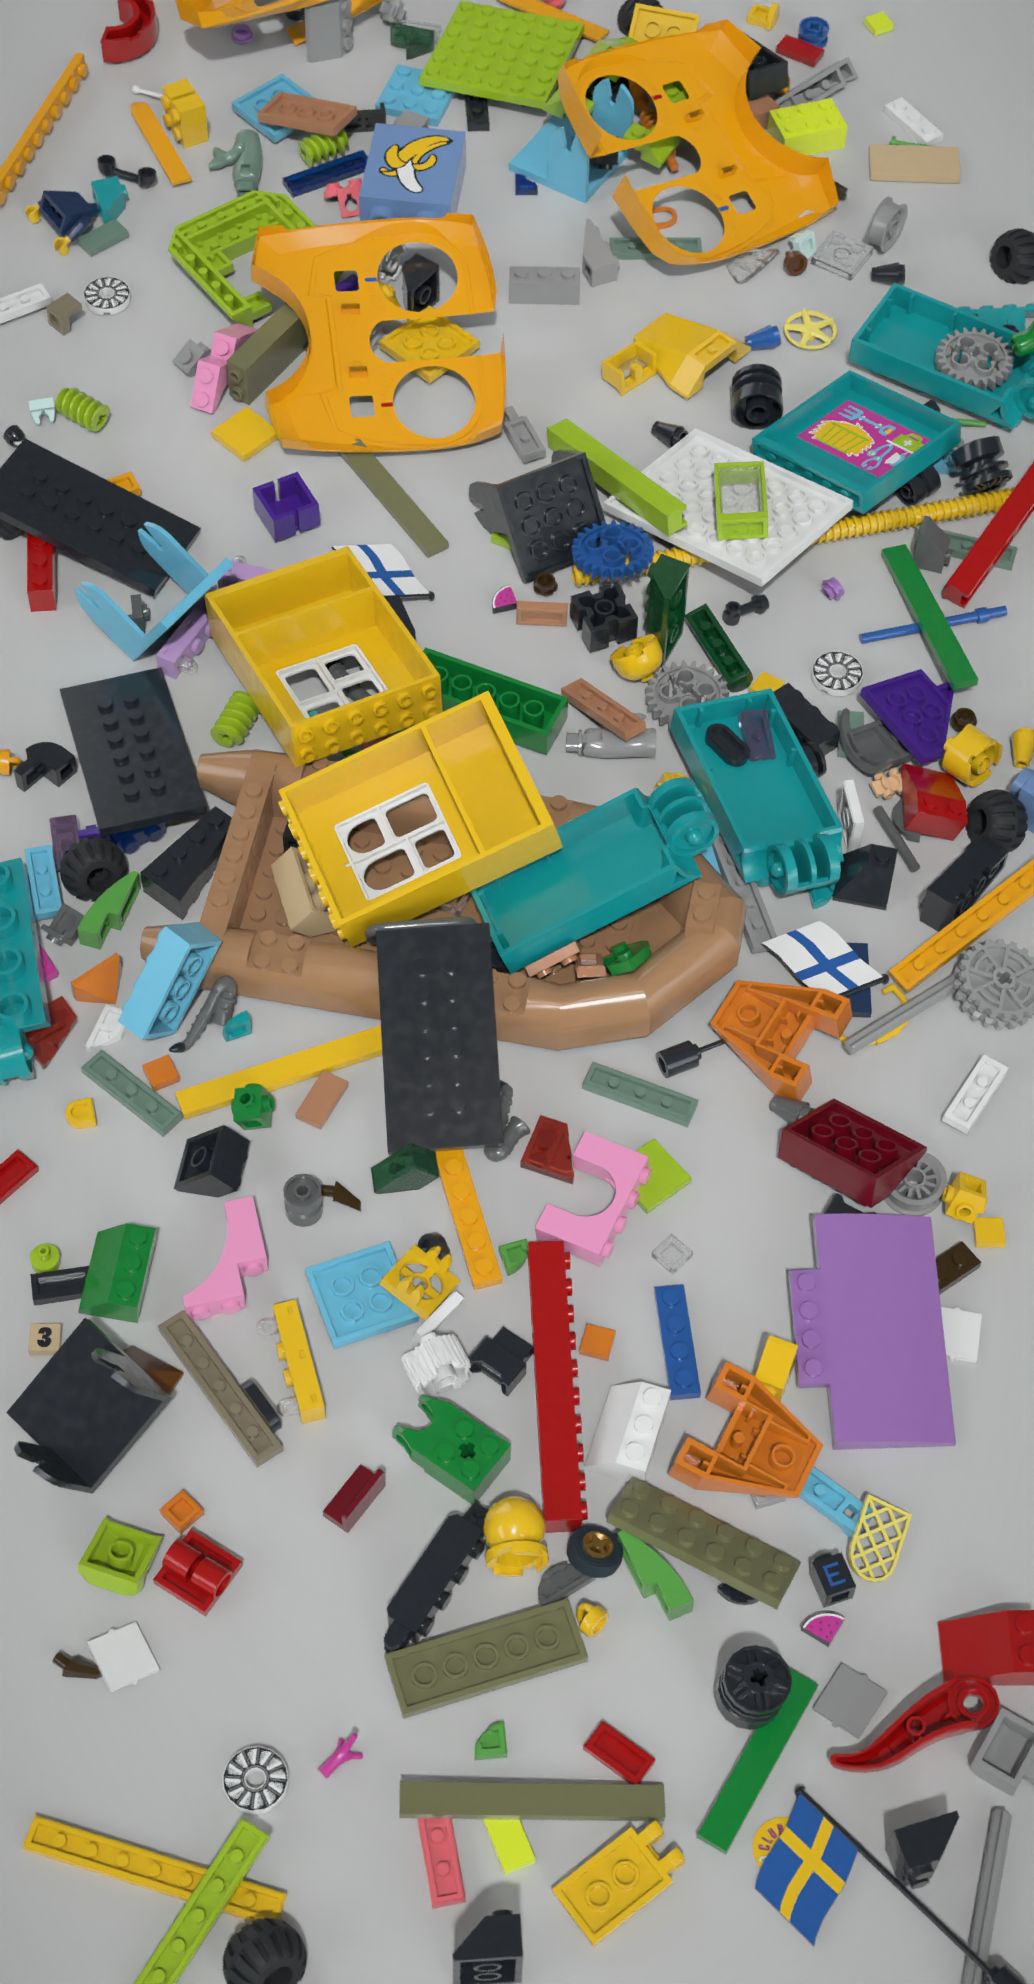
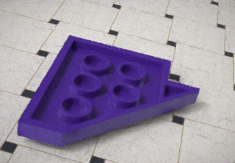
M919 669L862 687L859 694L860 697L921 765L941 759L945 751L943 747L947 738L954 694L949 682L936 686L926 673Z

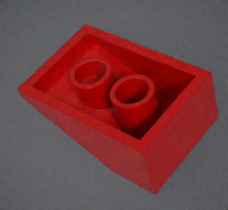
M903 763L901 772L904 829L954 841L968 822L966 800L953 776L948 773Z
M1004 1610L938 1622L943 1683L957 1676L958 1680L967 1677L982 1678L992 1686L1034 1685V1610Z

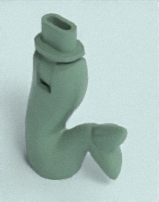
M244 129L236 135L234 145L229 152L217 147L213 148L214 158L208 166L209 170H214L235 164L232 178L234 188L239 196L257 189L262 165L259 134L253 130Z

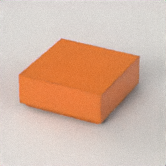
M169 1055L142 1065L153 1091L180 1082L179 1074Z
M587 1324L579 1354L608 1361L616 1331Z
M183 1489L159 1509L160 1514L180 1535L204 1515V1510Z

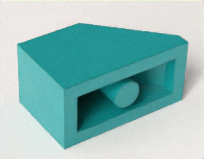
M118 176L91 181L93 200L98 205L102 223L105 224L113 219H117L126 208L124 199L128 198L125 184L121 185Z

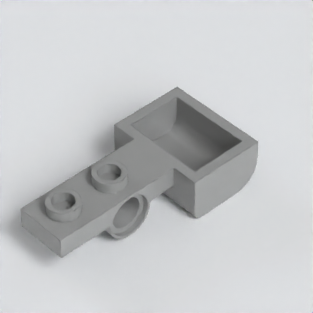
M1001 1708L971 1764L973 1773L1010 1796L1014 1795L1022 1779L1034 1785V1726L1006 1709Z

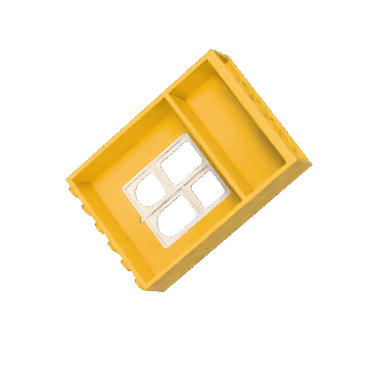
M348 546L204 594L211 636L295 767L417 725L443 712L440 674ZM347 656H354L364 669L334 679L325 665ZM313 669L317 672L329 692L299 701L285 679ZM364 681H371L379 691L377 694L350 703L342 690ZM332 702L340 706L312 717L307 713L309 710Z
M489 691L278 790L282 798L278 804L289 822L288 826L294 839L298 842V849L309 867V874L314 884L318 887V894L329 912V919L341 940L347 939L351 947L367 941L365 931L373 924L411 920L563 848L555 825ZM426 794L434 807L437 819L404 836H395L386 813L407 801ZM375 819L385 839L384 845L366 853H357L351 850L348 845V836L351 830L367 820ZM438 831H444L454 850V856L433 867L427 868L424 866L416 849V842ZM401 849L405 850L414 869V875L386 889L374 890L368 887L364 879L368 866Z

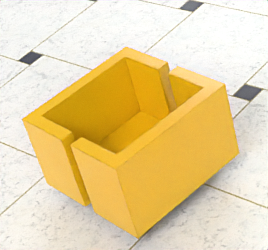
M188 79L162 86L163 96H161V103L165 109L163 121L165 126L171 129L175 141H179L184 149L209 141L205 104L200 96L195 93V89Z

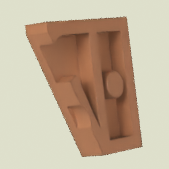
M578 940L526 966L525 969L529 977L536 974L537 978L540 979L553 972L551 966L561 961L562 965L565 966L578 959L576 953L580 952L582 948Z

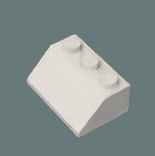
M642 1381L611 1386L584 1469L629 1482L632 1477L645 1482L669 1407L671 1390Z

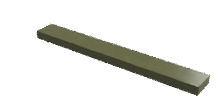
M359 438L355 439L359 442L351 444L366 447V445ZM338 452L427 558L449 548V542L372 452Z
M400 1781L399 1818L664 1821L666 1817L664 1785Z

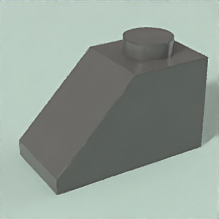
M924 515L919 531L914 560L919 569L942 574L944 564L949 565L953 550L948 549L950 538L927 515Z

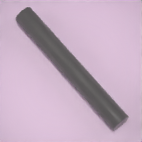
M882 806L874 808L873 813L894 846L898 849L899 854L910 871L916 872L919 870V863Z

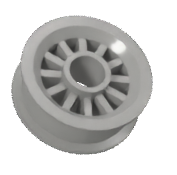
M891 197L883 199L870 219L865 237L866 244H876L880 246L882 252L890 250L903 230L907 219L908 206L906 204L898 205L894 203Z
M926 1152L884 1201L894 1211L903 1215L923 1216L931 1213L940 1205L947 1185L945 1168L936 1157ZM908 1181L917 1182L918 1185H913V1184L909 1183Z

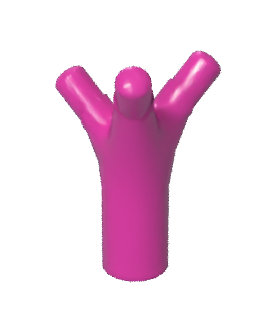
M352 1733L345 1743L343 1738H339L334 1753L318 1768V1771L326 1779L343 1763L352 1759H363L362 1753L350 1752L358 1737L356 1733Z

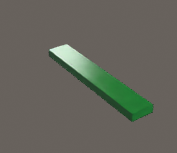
M790 1669L792 1676L790 1694L775 1719L765 1727L755 1730L697 1834L698 1839L725 1855L818 1689L819 1684Z

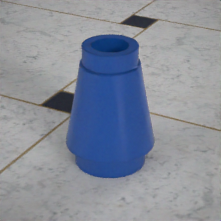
M768 325L745 336V342L751 347V350L776 348V345L781 344V337L777 325Z

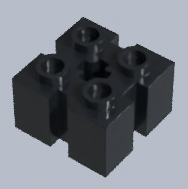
M618 582L599 587V592L593 595L588 590L571 596L570 618L577 630L582 629V639L589 652L609 647V641L615 640L619 644L637 638L638 616L630 603L625 604L626 595Z

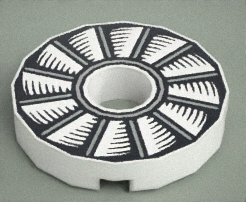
M116 277L97 278L85 287L83 293L86 307L98 315H104V313L109 312L110 315L117 314L125 310L130 304L131 294L129 286L123 280ZM111 295L109 298H104L103 296Z
M831 651L822 654L815 660L811 672L812 681L816 688L820 691L822 689L827 691L828 695L846 696L854 693L857 687L861 685L863 667L851 654ZM840 672L843 674V676L836 677L831 673Z
M261 1746L247 1747L234 1754L226 1764L222 1776L224 1793L229 1802L240 1812L251 1815L263 1814L272 1810V1807L284 1799L289 1786L288 1770L283 1759L272 1749ZM253 1773H260L265 1777L264 1784L259 1788H251L246 1783L247 1778Z

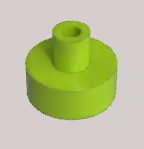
M40 1244L30 1253L31 1266L36 1273L56 1271L60 1267L61 1258L59 1251L52 1244Z

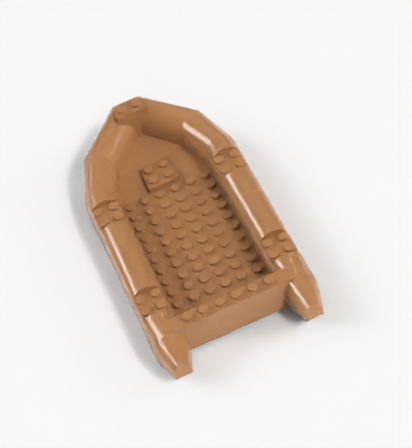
M260 749L204 753L200 755L197 766L199 786L236 806L201 919L198 922L222 940L199 986L200 989L210 990L217 979L222 976H230L237 984L236 995L381 1020L377 945L364 941L351 947L347 939L341 940L337 931L313 937L291 931L271 869V865L284 854L282 836L288 822L278 804L282 800L278 790L337 763L336 761H330L324 757L295 767L286 753ZM423 794L389 810L386 813V817L395 836L401 837L435 821L437 814L429 797ZM540 795L555 828L598 807L597 805L566 800L562 795L554 797ZM370 819L357 825L348 836L349 847L357 853L370 852L385 843V839L375 819ZM444 831L431 834L417 841L415 845L424 866L427 868L433 867L454 856V850ZM401 849L370 864L365 871L364 879L368 887L374 890H382L413 876L414 869L405 850ZM701 853L693 856L702 874L701 877L578 939L582 950L576 954L600 953L602 958L611 952L610 948L617 943L625 941L626 944L638 941H648L652 955L635 970L612 976L605 965L604 977L577 978L574 961L565 966L560 961L551 966L553 972L538 979L536 974L529 977L525 967L512 974L497 972L493 968L497 1040L559 1051L649 1036L737 966L746 920V903ZM471 891L411 919L465 916L475 919L477 923H485ZM167 925L146 926L143 929L140 943L141 959L146 961L147 956L153 951L158 941L157 936L159 932Z

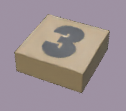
M61 1323L31 1324L28 1349L30 1356L54 1355L61 1347Z

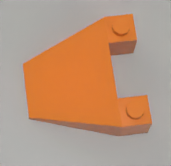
M737 980L710 1022V1025L773 1094L801 1101L812 1084L810 1066L796 1060V1057L814 1028L840 1038L853 1016L850 999L827 989Z
M726 1361L706 1397L712 1403L733 1413L715 1450L687 1437L667 1475L695 1490L798 1498L823 1444L754 1375Z

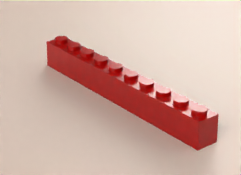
M564 1241L528 1242L527 1257L532 1342L534 1347L533 1359L542 1512L546 1524L545 1533L575 1532L578 1528L582 1527V1520H588L587 1501H581L580 1492L586 1491L585 1472H579L578 1463L584 1462L583 1443L577 1444V1434H582L581 1415H575V1406L580 1405L579 1387H573V1378H578L577 1359L571 1358V1350H576L575 1332H570L569 1323H574V1306L568 1305L567 1296H572V1278H566V1270L571 1269L570 1252H564Z

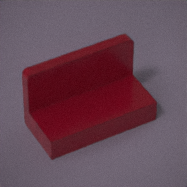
M360 1464L323 1510V1517L349 1533L384 1489L385 1472L378 1469L374 1474Z

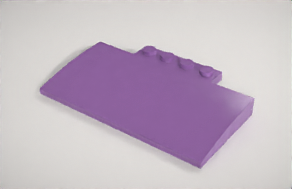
M815 1214L813 1234L817 1269L790 1270L789 1283L794 1342L798 1345L796 1354L798 1388H827L833 1450L955 1446L956 1439L931 1217L893 1214Z

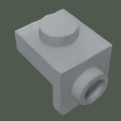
M189 339L172 362L192 377L197 370L198 360L210 356L211 350L201 341L197 345Z

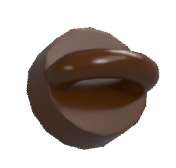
M787 251L785 253L784 268L788 273L796 276L806 270L808 260L800 251Z

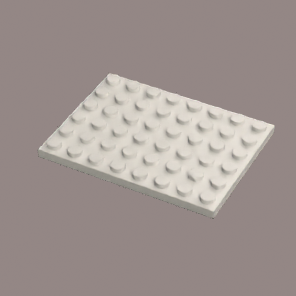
M696 428L641 472L687 505V509L682 512V518L687 521L688 526L668 537L613 495L603 502L604 511L626 522L634 523L635 526L642 527L643 530L761 587L853 508L852 499ZM764 461L768 508V538L717 540L714 463ZM758 485L721 487L723 513L760 512Z

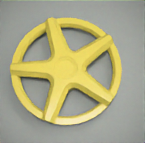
M802 309L801 312L791 315L786 320L784 333L787 339L795 346L816 350L824 348L834 341L837 327L833 318L817 311ZM810 316L822 318L823 321L812 322ZM798 317L803 319V324H790ZM830 325L832 337H828L820 329ZM789 330L801 332L799 343L790 337ZM817 338L825 342L817 346L806 345L808 341L816 340Z

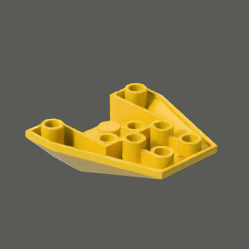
M668 313L662 314L633 336L634 342L639 341L656 353L657 372L669 388L687 400L703 388L704 374L725 357L733 362H737L751 351L749 345L731 334Z

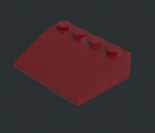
M832 1099L782 1128L778 1158L789 1163L790 1166L811 1175L814 1179L835 1188L836 1191L857 1200L860 1204L872 1208L890 1196L926 1153L927 1147L852 1107Z

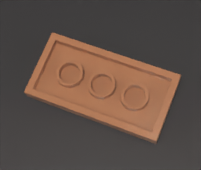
M279 92L257 113L258 122L268 123L269 125H278L288 129H299L308 133H319L332 137L336 136L357 115V107Z

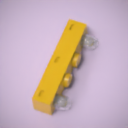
M294 1299L272 1305L274 1316L259 1320L256 1324V1331L263 1337L278 1334L280 1343H276L279 1361L285 1360L287 1369L282 1370L286 1388L292 1387L294 1396L281 1399L276 1406L277 1412L283 1417L299 1414L302 1424L326 1419L325 1406L297 1301Z

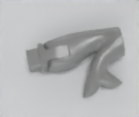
M634 713L643 720L646 718V715L642 713ZM588 728L582 734V729H579L578 733L566 734V751L578 752L579 756L596 758H655L656 729L646 728L644 732L627 741L610 730Z

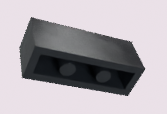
M787 683L773 692L801 746L810 740L815 741L821 748L824 756L837 748L840 730L835 723L830 722L822 715L816 706H813L806 700L799 690Z

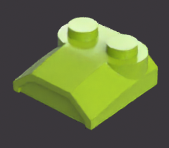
M104 1518L78 1563V1573L91 1585L124 1596L135 1595L144 1587V1578L157 1554L163 1537H157Z

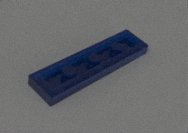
M363 150L283 177L282 183L292 198L325 187L327 184L336 183L364 173L368 156Z

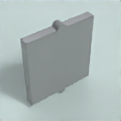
M841 1663L814 1705L813 1710L831 1721L834 1728L840 1727L859 1739L888 1692L870 1681L867 1674L861 1675L844 1663Z

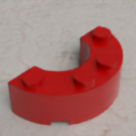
M117 0L120 21L125 23L118 26H106L100 40L103 62L121 64L124 61L135 59L150 51L158 36L156 11L152 0Z

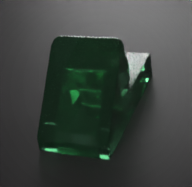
M392 23L390 27L391 46L406 49V60H411L434 51V30Z

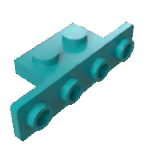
M1034 303L1027 304L1025 307H1017L1016 304L1004 305L1002 308H994L992 305L981 306L979 309H970L968 306L958 307V309L1000 326H1016L1019 331L1026 329L1025 318L1034 317Z

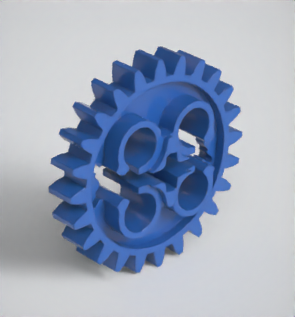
M612 520L611 524L602 521L601 526L592 523V529L584 527V533L578 532L577 538L573 539V563H577V569H583L584 575L591 573V579L600 576L602 582L606 578H610L611 582H614L615 578H619L624 582L625 576L634 579V573L642 575V569H649V563L653 562L654 556L653 539H649V533H643L642 527L635 529L634 523L629 526H625V521L616 524L615 520ZM600 537V547L596 548V539ZM630 554V563L626 565V555Z

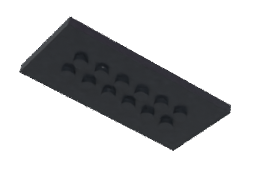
M26 438L23 439L0 468V519L153 597L170 575L143 547L138 530L142 528L153 537L144 524L146 522L154 523L165 529L186 551L189 550L200 535L201 528Z
M162 667L60 689L65 713L101 837L207 813L206 804Z
M476 923L376 931L388 1155L504 1147L490 924Z

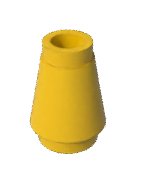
M1018 728L1011 737L1014 766L1024 769L1030 766L1034 753V730Z

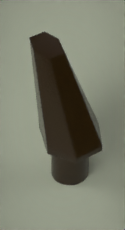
M336 1181L335 1186L321 1184L322 1196L333 1197V1202L361 1212V1201L339 1182Z
M58 1652L53 1658V1663L63 1669V1677L99 1679L102 1677L96 1664L78 1656L71 1659L62 1652Z

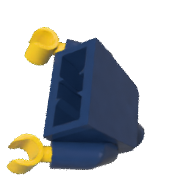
M45 190L43 191L42 199L38 202L39 205H29L25 210L31 224L40 221V212L60 235H66L64 238L58 237L54 240L55 251L59 250L61 256H66L69 253L68 243L70 241L74 242L81 233L88 230L92 217L98 216L99 213L96 203H88L76 191Z

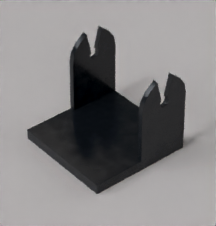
M559 449L553 452L551 464L499 484L476 481L471 483L469 487V497L478 503L480 502L483 508L474 513L480 524L489 531L508 535L518 571L524 583L536 579V576L540 573H552L575 564L573 563L572 545L573 539L577 538V533H584V527L592 529V523L601 526L602 521H605L586 452ZM600 537L596 539V548L600 547Z
M84 1318L6 1412L37 1443L32 1444L18 1441L14 1446V1451L18 1457L32 1463H37L38 1466L32 1471L52 1485L93 1494L172 1397L90 1319Z

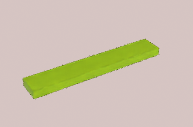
M241 1818L134 1984L178 1983L271 1838L270 1835L244 1818Z

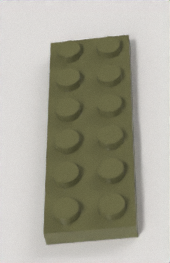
M632 1477L606 1521L776 1610L801 1564L800 1561L635 1477Z
M567 1598L384 1654V1659L402 1718L405 1719L588 1662V1655Z

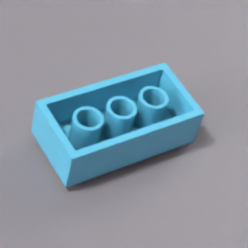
M198 922L165 926L157 936L158 941L153 951L146 958V965L141 975L134 982V990L130 998L124 1003L122 1007L123 1012L118 1022L141 1040L174 1035L222 942L220 938Z

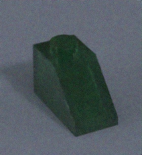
M409 1143L371 1167L374 1193L386 1194L419 1190L439 1178L436 1152Z

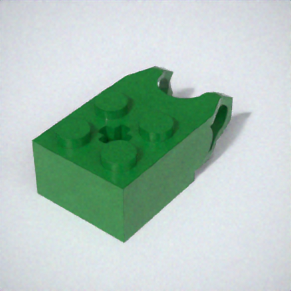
M421 1394L418 1398V1406L432 1422L431 1425L421 1431H414L396 1425L392 1430V1437L405 1449L411 1460L424 1469L425 1473L473 1505L475 1502H478L511 1460V1444L451 1403Z

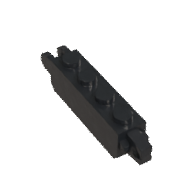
M475 1502L462 1517L458 1514L448 1516L387 1606L389 1628L384 1637V1651L386 1654L406 1648L410 1641L416 1644L421 1636L426 1637L430 1633L435 1623V1620H433L438 1610H445L452 1598L450 1592L456 1584L460 1586L469 1572L468 1565L473 1558L477 1560L485 1549L486 1543H484L483 1527L488 1512L487 1508Z

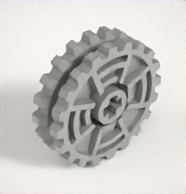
M986 939L983 945L980 943L974 944L972 951L968 950L964 958L958 964L959 968H956L953 974L957 978L952 983L953 988L958 990L955 998L963 1002L961 1007L963 1011H970L972 1013L971 1018L974 1021L982 1020L983 1026L995 1025L996 1030H1002L1004 1026L1011 1030L1015 1029L1017 1023L1021 1026L1026 1024L1028 1018L1031 1019L1034 1015V957L1030 958L1028 956L1029 950L1026 948L1018 949L1017 943L1012 941L1010 944H1005L1004 939H997L996 943H993L991 939Z

